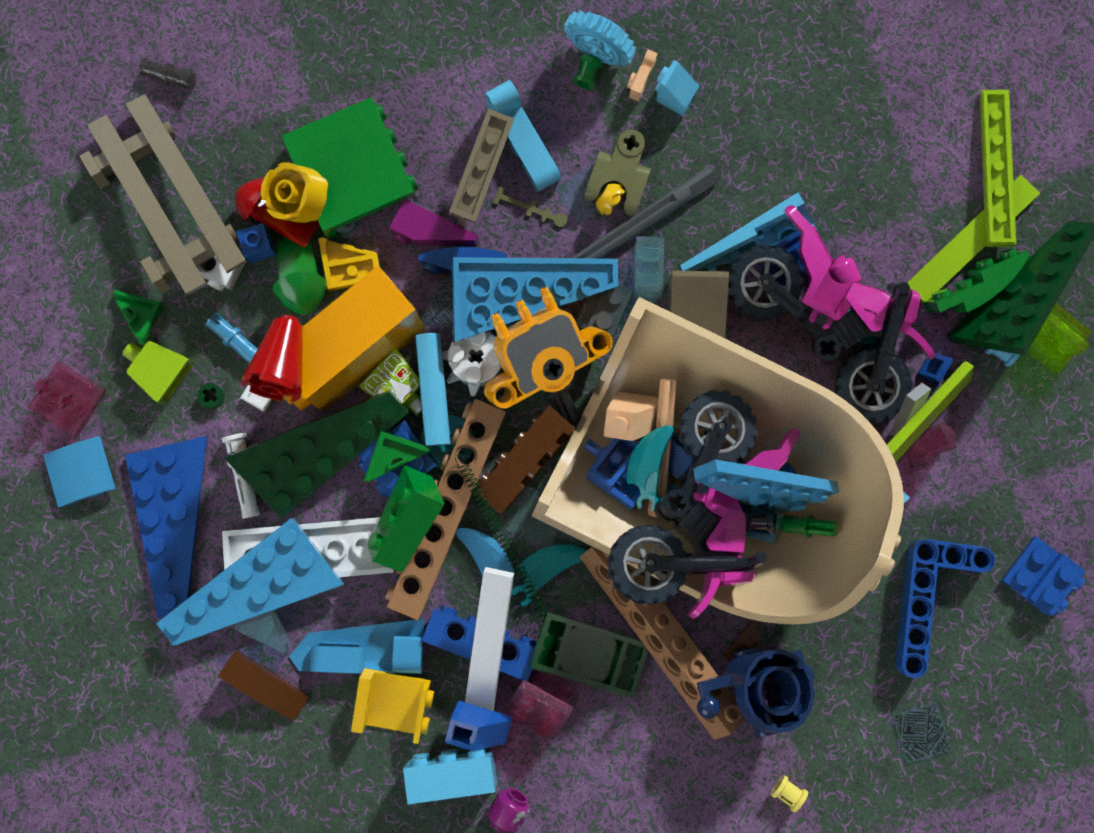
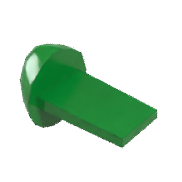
M287 237L276 238L279 279L274 283L273 293L280 303L290 311L299 315H309L321 305L327 285L325 278L318 274L312 240L310 239L304 248Z

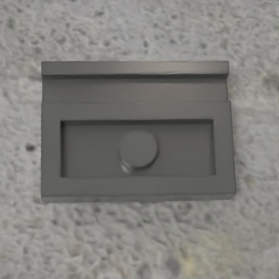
M618 284L616 288L587 297L576 320L577 326L582 329L590 326L606 331L613 337L633 290Z

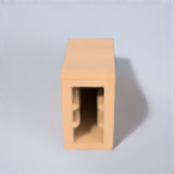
M617 391L606 411L604 437L633 441L655 430L659 397Z

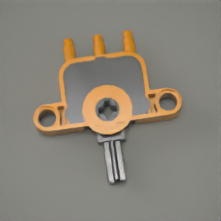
M543 287L540 289V293L546 308L531 315L524 301H517L515 305L521 321L508 328L499 313L491 315L493 326L497 332V337L494 340V351L504 373L487 382L484 394L488 401L499 408L505 409L540 390H544L546 396L554 398L561 416L571 425H576L580 420V416L568 391L569 388L573 387L571 380L574 376V371L607 354L612 348L613 341L609 333L596 327L590 326L579 331L573 316L559 309L548 287ZM599 335V342L593 347V339ZM504 387V395L496 399L497 391Z

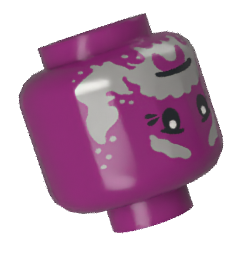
M514 788L501 790L488 808V817L492 822V827L500 833L517 832L530 812L528 798L524 793Z

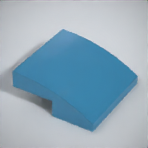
M100 436L86 439L43 455L58 507H65L83 499L93 498L116 489Z

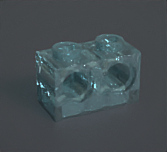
M637 236L634 245L633 297L660 298L663 293L664 237Z

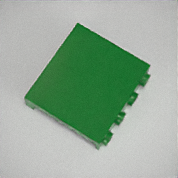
M372 97L282 135L293 164L314 169L328 182L326 204L318 219L327 239L338 235L336 229L404 199L412 197L414 202L418 201L414 193L419 190L413 175H406L404 170L408 166L402 151L396 152L393 144L398 143L392 128H385L383 121L387 120L381 104L376 106Z

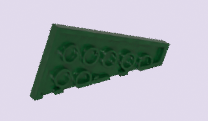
M1068 221L1026 261L1015 278L1001 292L986 303L975 308L946 335L948 340L956 344L1026 355L1094 238V223Z
M387 390L362 400L356 405L343 410H337L318 420L315 419L279 433L268 440L260 443L257 442L240 451L225 455L224 459L283 518L378 439L381 431L386 432L408 414V409L391 390Z

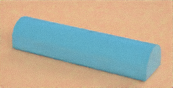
M416 334L425 445L431 447L451 445L441 334Z

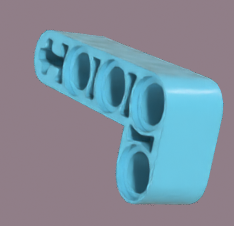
M507 80L486 92V104L489 109L514 118L508 135L510 141L508 144L516 157H520L523 163L521 166L535 190L540 192L561 180L562 177L556 164L521 107V99L513 83Z

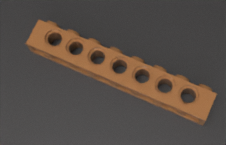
M477 399L474 400L473 404L467 403L462 415V419L466 420L462 430L456 429L451 444L455 445L451 456L445 455L440 470H443L444 473L440 481L435 480L442 499L449 500L452 503V512L447 516L438 514L432 524L441 529V538L437 542H432L425 535L403 572L396 571V573L400 574L397 584L391 583L385 597L386 600H389L387 608L416 620L420 619L473 494V491L470 492V490L476 486L467 487L475 480L465 482L472 475L463 478V486L458 490H452L448 486V479L451 475L459 474L463 477L470 471L460 473L467 466L457 468V463L459 467L466 464L459 461V456L456 458V463L455 457L463 449H471L474 452V460L467 469H472L469 474H475L471 479L477 478L473 484L477 483L502 425L506 411ZM475 423H480L485 427V434L481 438H473L469 433L470 427ZM423 551L429 554L431 561L428 567L422 568L416 564L415 558L419 552ZM408 578H415L419 582L418 592L409 593L406 591L404 584Z
M591 547L579 556L712 738L716 740L730 735L744 723L746 719L742 716L736 699L727 687L709 691L710 695L717 699L720 704L718 715L712 719H706L699 715L697 704L701 697L697 682L718 675L665 603L637 604L632 600L625 599L619 590L617 591L612 585L614 583L609 578V564H607L609 554ZM627 564L629 574L637 570V568ZM637 575L633 578L635 582L644 586V576Z

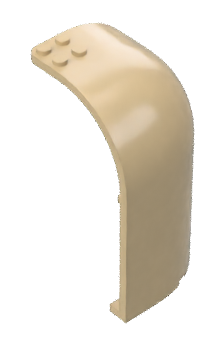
M639 297L625 323L600 377V381L582 414V418L538 500L532 517L609 555L610 549L618 537L629 529L643 524L659 525L661 528L673 532V536L681 540L684 551L695 555L692 544L673 529L675 525L673 522H663L657 517L648 515L649 499H646L645 507L637 508L636 503L630 511L586 479V475L597 457L583 447L589 439L602 448L613 440V438L604 437L607 408L617 391L659 397L660 380L662 378L675 379L677 381L673 428L674 432L680 435L678 422L681 420V413L693 399L711 390H717V392L726 390L731 392L730 394L733 396L737 394L743 398L742 402L745 405L747 403L752 408L750 412L752 416L755 415L757 420L755 429H758V433L754 439L755 444L748 452V455L743 458L745 461H749L762 451L775 450L786 432L796 428L800 431V437L788 455V460L781 467L790 463L799 475L838 482L839 493L828 496L827 501L809 503L803 510L788 511L779 515L782 518L785 514L799 517L812 515L815 519L836 521L838 523V534L835 537L813 534L812 537L808 538L804 534L784 533L780 527L775 545L746 537L745 549L743 554H741L742 558H750L758 552H764L767 555V561L755 570L748 571L755 573L752 583L718 587L709 605L744 618L776 624L820 622L841 615L854 607L868 591L873 592L877 588L882 575L887 577L890 574L895 560L891 557L901 541V536L898 535L904 510L903 486L895 460L880 434L857 409L834 392ZM712 409L716 420H720L724 411ZM704 412L698 421L711 424L707 413ZM728 415L727 417L731 420L732 424H735L732 417ZM698 427V434L702 438L703 433L707 429ZM737 429L730 430L727 433L734 440L737 437ZM724 440L720 450L727 449L731 445ZM668 472L667 492L670 484L680 486L684 474L677 479ZM739 501V503H741V504L748 505V504H746V503H744V502H742V501ZM642 543L646 555L651 553L655 544ZM637 546L630 551L628 556L636 559L641 558ZM659 548L656 554L665 555L664 551ZM627 562V564L638 569V564ZM650 574L651 576L659 579L655 574ZM686 574L685 583L679 590L699 599L705 583V574Z

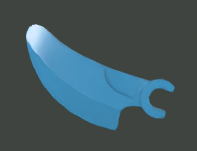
M459 528L456 531L457 537L472 554L482 577L485 567L511 572L515 575L513 566H510L512 562H508L510 558L505 557L507 553H503L504 549L500 548L501 545L492 537L471 528Z

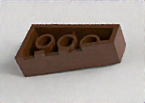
M548 406L544 412L540 411L531 421L532 426L526 433L521 432L512 443L514 445L513 449L508 454L504 452L494 463L496 469L490 476L485 473L477 482L480 483L478 488H482L479 493L485 492L482 496L487 497L485 502L489 501V505L500 515L508 509L572 436L575 427L551 406Z

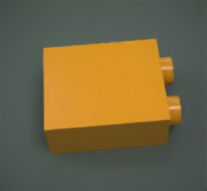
M379 265L303 326L301 397L297 401H290L291 396H283L290 405L294 403L300 411H303L312 404L325 413L364 381L395 348L400 351L415 339L416 334H421L426 330L416 309Z

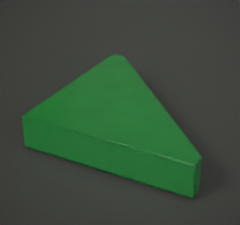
M114 290L113 298L138 343L144 346L162 312L163 302Z
M381 431L364 482L368 483L429 453L431 447Z

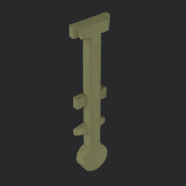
M499 186L493 204L498 205L499 201L503 200L527 210L526 216L528 217L535 213L542 216L541 222L543 223L546 219H550L559 228L566 226L568 221L566 215L562 213L557 215L549 213V206H547L545 211L536 208L537 202L531 200L529 205L503 194L505 188Z

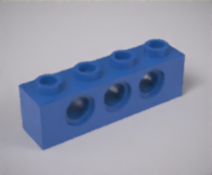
M442 605L441 609L434 608L422 641L471 660L477 618L468 615L467 619L456 616L458 610ZM456 623L463 627L464 635L461 639H453L449 635V627L452 624ZM506 629L503 646L506 644L513 645L517 650V655L510 660L501 657L500 671L528 682L533 669L529 667L536 641L522 635L519 640L510 637V631Z

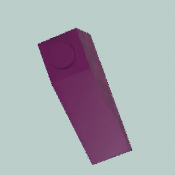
M404 199L390 226L392 234L395 235L393 239L405 246H408L409 243L416 246H477L479 242L478 235Z

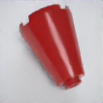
M281 315L280 318H275L242 376L241 386L250 385L249 392L277 401H282L283 396H291L290 401L300 399L303 369V326L298 323L299 320L290 315Z

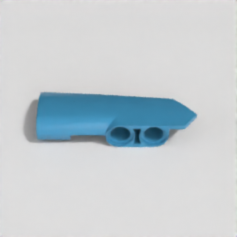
M408 620L307 633L300 644L289 655V658L299 671L362 673L364 668L389 673L422 674L424 620Z

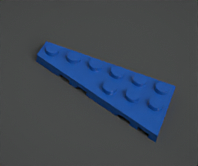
M208 436L125 455L158 618L165 617L190 597L192 564L195 554L194 547L198 528Z

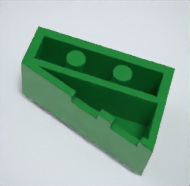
M406 465L403 466L377 527L368 541L372 562L403 572L444 506V501L432 476Z

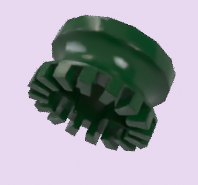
M207 383L200 387L198 400L203 406L214 409L223 404L225 393L220 386L214 383ZM216 389L215 395L218 397L217 400H210L207 403L206 391L212 392Z

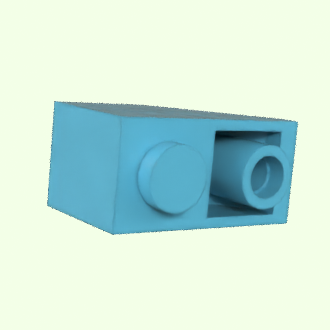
M673 60L670 67L667 68L665 66L658 76V84L655 88V91L658 92L656 101L684 117L698 93L699 85L677 61Z

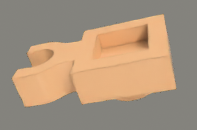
M647 50L638 73L632 72L627 84V88L630 89L629 98L636 101L640 100L658 53Z

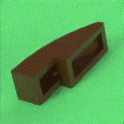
M240 651L232 654L218 675L220 679L247 696L293 721L310 698L309 695Z

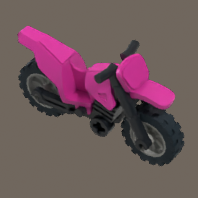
M787 206L784 214L801 233L798 254L808 278L804 291L802 290L804 279L801 267L794 257L780 247L763 245L747 250L732 265L728 283L730 297L740 311L756 319L770 320L789 313L797 324L811 334V350L816 357L824 361L836 359L840 354L841 348L848 349L863 338L877 336L875 346L856 351L842 362V366L836 373L835 391L836 395L857 409L869 422L881 423L884 420H890L899 413L906 395L911 392V387H913L910 370L904 364V361L895 355L894 349L899 332L911 338L929 360H933L936 357L928 342L911 327L917 318L920 294L916 290L910 289L909 284L906 282L900 284L889 283L887 290L892 294L890 298L889 293L881 289L857 282L838 283L834 281L829 274L832 258L815 226H812L795 206ZM765 262L764 274L760 275L752 266ZM770 262L776 264L781 270L774 275H770ZM748 270L758 278V282L744 283ZM783 273L786 278V287L775 281ZM759 286V290L752 299L747 294L745 288ZM764 291L768 295L770 303H759L756 301ZM822 341L832 342L829 345L830 349H832L829 353H819L822 350V347L819 345ZM869 366L865 375L860 369ZM856 373H858L863 378L862 384L852 386L853 379ZM893 377L894 389L887 388L885 380ZM867 389L861 401L855 397L853 390ZM884 391L892 393L888 400L882 403L879 393L882 394ZM871 393H874L878 405L870 406L865 404Z
M711 390L708 393L698 395L683 410L680 416L681 420L678 422V430H680L678 437L680 443H683L685 447L683 449L687 455L690 454L693 459L689 468L684 473L679 489L669 491L655 503L654 511L657 518L663 522H673L675 524L673 529L692 544L695 555L684 551L681 540L679 538L676 539L673 536V532L668 529L665 530L659 525L643 524L629 529L620 535L612 545L610 556L607 559V564H609L608 575L614 583L612 585L617 591L619 590L625 599L632 600L637 604L648 605L663 602L674 596L679 588L683 586L686 574H705L702 593L688 613L694 619L705 610L718 587L752 583L755 573L748 571L755 570L767 561V555L764 552H758L750 558H742L741 554L744 552L746 541V516L740 508L739 500L695 481L693 469L715 459L737 463L746 457L755 444L754 439L758 433V429H755L757 420L755 415L752 416L750 412L752 410L748 403L745 405L742 402L743 398L737 394L733 396L730 394L731 392L726 390L722 392ZM712 409L724 411L720 420H716ZM704 412L707 413L711 424L698 421ZM728 415L732 417L735 424H732L731 420L727 417ZM698 427L707 429L703 433L702 438L698 434ZM796 428L789 430L775 450L762 451L744 465L778 470L788 460V455L800 437V431ZM737 429L736 440L727 434L730 430ZM724 440L731 445L727 449L720 450ZM669 501H672V502L674 503V504H673V509H675L674 512L671 511V510H669L670 507H671V504L669 503ZM642 543L655 544L651 553L646 555ZM635 546H637L641 555L639 559L628 556ZM660 548L664 551L665 555H658L656 553ZM627 562L638 564V569L629 574ZM650 574H655L662 582L655 586H650ZM637 575L644 576V586L635 582L633 578Z

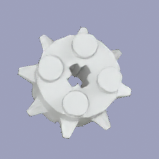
M487 331L455 343L452 342L449 350L442 352L443 359L449 362L452 369L446 382L450 384L460 380L464 385H468L470 395L476 396L480 387H485L488 381L500 375L503 369L494 351V340L496 337ZM474 353L477 355L483 354L481 356L482 362L479 364L476 361L471 363V355Z

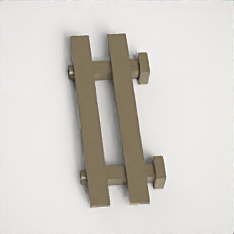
M144 94L126 104L141 132L122 142L111 121L105 115L87 125L102 153L93 157L90 151H87L80 155V158L100 189L110 185L106 177L115 173L164 256L154 262L151 256L140 261L158 291L163 294L170 290L168 281L176 277L188 296L207 285L196 267L200 263L216 255L226 273H229L247 262L234 242L239 238L231 224L227 226L223 224L172 140V137L176 136L168 121L162 123ZM152 152H155L204 234L185 246L135 164V161Z

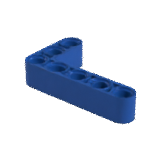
M928 539L915 540L908 546L896 652V668L902 675L910 678H920L927 671L938 567L970 572H987L995 564V555L989 548ZM920 545H924L928 550L927 557L924 560L919 558L917 553ZM950 548L955 553V560L952 563H949L945 556L946 551ZM977 552L983 557V563L980 567L975 565L973 559ZM919 572L925 577V583L920 588L916 586L914 580ZM918 600L922 605V611L919 615L915 616L912 612V604ZM916 629L919 632V639L916 643L912 644L909 640V633L911 630ZM913 657L916 660V668L908 672L906 661Z

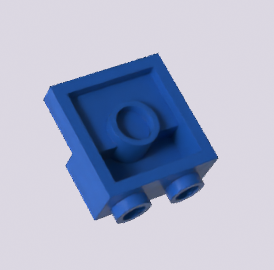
M407 420L388 432L389 434L424 445ZM378 439L358 454L361 458L359 465L365 473H367ZM429 452L405 465L428 474L439 464ZM403 466L376 478L375 488L381 496L390 497Z
M1033 536L1002 577L1001 581L1043 614L1053 616L1054 613L1058 615L1065 610L1068 605V601L1065 599L1071 591L1076 592L1083 586L1085 579L1082 576L1086 571L1066 555L1057 553L1037 536Z

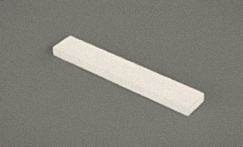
M485 567L465 702L493 711L514 573Z

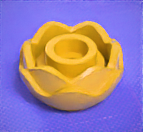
M608 184L597 198L596 206L602 215L608 216L611 214L614 205L620 202V196L625 193L621 185Z

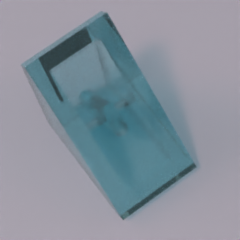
M279 608L236 623L233 627L234 630L282 653L288 652L291 648Z

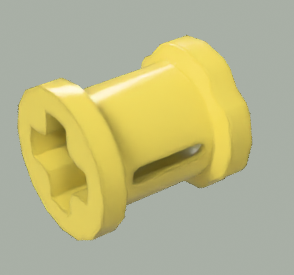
M783 774L771 790L770 795L782 800L790 806V811L795 813L805 802L808 791L796 787Z

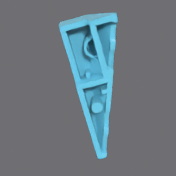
M794 194L681 264L682 271H694L702 268H707L708 271H717V265L726 263L733 265L741 254L753 247L763 245L774 246L798 230L784 214L785 208L789 205L795 206L813 226V221L800 194Z

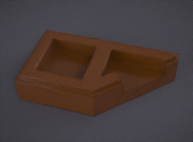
M751 620L722 655L731 662L734 658L733 652L739 649L758 646V649L762 650L760 621Z

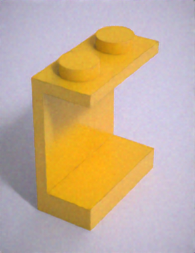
M364 668L359 678L351 732L362 734L366 725L412 733L414 734L413 743L419 744L421 735H427L430 718L425 717L426 708L432 707L434 691L430 690L431 680Z

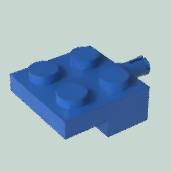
M613 438L607 446L602 448L589 439L583 448L597 458L589 469L586 479L631 511L641 493L637 485L626 482L627 468L630 457L639 441Z

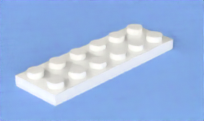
M381 517L299 524L339 577L395 572L394 569L372 562L368 549L369 538L374 533ZM280 526L222 531L224 570Z

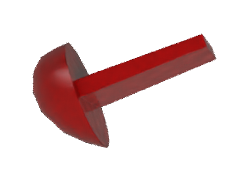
M264 178L254 179L238 188L234 202L236 212L245 223L252 217L300 246L306 247L320 225L318 220L299 223L278 219L270 215L266 210L268 209L266 202L262 201L261 186Z

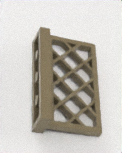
M489 108L449 211L450 215L458 218L457 225L465 228L467 221L473 224L476 223L514 122V118Z

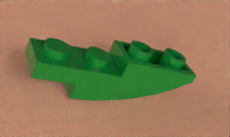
M1011 248L1000 252V257L995 260L988 258L977 262L976 268L967 271L969 279L956 283V288L950 291L943 289L932 294L933 298L924 301L926 312H942L951 307L953 312H969L981 306L1001 292L1015 278L1029 258V252L1016 251V248Z

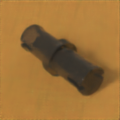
M143 58L140 62L139 71L143 76L158 79L165 85L174 84L188 90H192L195 87V73L177 69L170 63L161 64L147 58Z

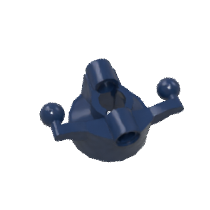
M758 646L739 649L733 652L734 658L724 670L723 675L697 682L701 697L697 704V711L700 716L706 719L716 717L720 711L718 700L712 697L709 691L727 686H735L736 703L742 716L753 726L756 737L791 732L802 725L812 710L815 697L814 671L805 664L801 650L792 652L783 649L760 650ZM763 683H764V685H765V687H766V697H765V700H768V703H767L768 705H766V703H765V701H764V699H763V697H762V685H763Z

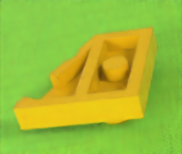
M318 238L327 289L329 291L352 287L377 265L380 267L377 252L357 249L348 244L328 241L326 238Z

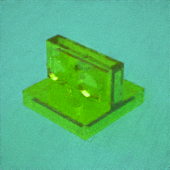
M1056 303L1028 353L1055 375L1059 374L1073 356L1079 355L1087 349L1090 344L1086 339L1091 335L1092 331Z

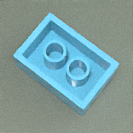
M458 749L441 751V755L431 758L430 753L413 755V759H410L403 768L408 805L494 793L497 786L493 749L469 750L466 753L459 754Z

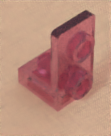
M945 422L928 427L905 453L913 466L939 453L957 448L955 444L956 435L950 426H946Z

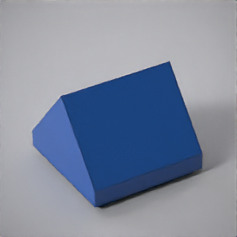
M935 353L936 357L933 360L926 358L917 375L938 387L954 360Z

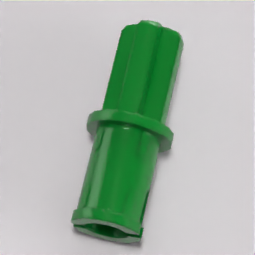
M785 514L780 522L782 532L804 534L808 538L812 537L813 534L832 537L838 534V523L836 521L815 519L812 515L799 517Z

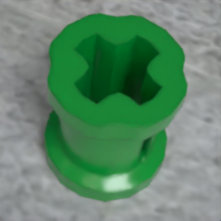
M581 55L579 59L581 65L577 76H573L572 83L591 91L595 89L596 84L594 81L598 70L602 69L603 64L600 59L594 56Z

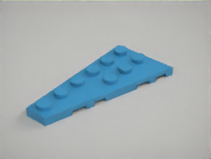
M453 257V343L495 329L491 319V315L499 313L505 325L521 320L515 305L519 300L524 301L531 315L546 308L540 293V289L543 287H548L558 307L618 287V259Z
M716 459L693 469L695 481L762 510L776 508L777 514L803 510L809 503H822L828 500V496L839 493L837 481Z
M291 518L156 624L171 644L175 646L344 585V583L296 520Z

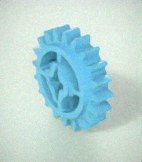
M581 10L578 13L573 11L564 25V31L568 33L567 37L572 40V44L584 54L600 59L602 63L615 64L618 67L621 64L626 66L630 64L636 53V47L633 46L634 41L628 38L629 35L614 22L600 15L592 14L591 12L584 13Z

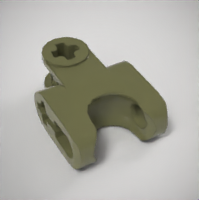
M629 129L621 133L613 155L599 151L584 194V200L594 203L601 190L608 184H619L625 191L626 197L623 213L631 217L634 216L651 170L639 165L645 145L644 137L640 132ZM629 142L634 143L631 151L626 149Z

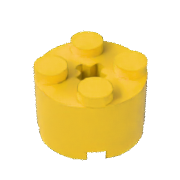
M287 162L278 164L279 166L274 170H269L262 182L261 197L262 201L266 202L268 207L266 210L270 215L278 219L299 223L316 221L320 218L327 199L328 182L326 179L322 178L314 169Z

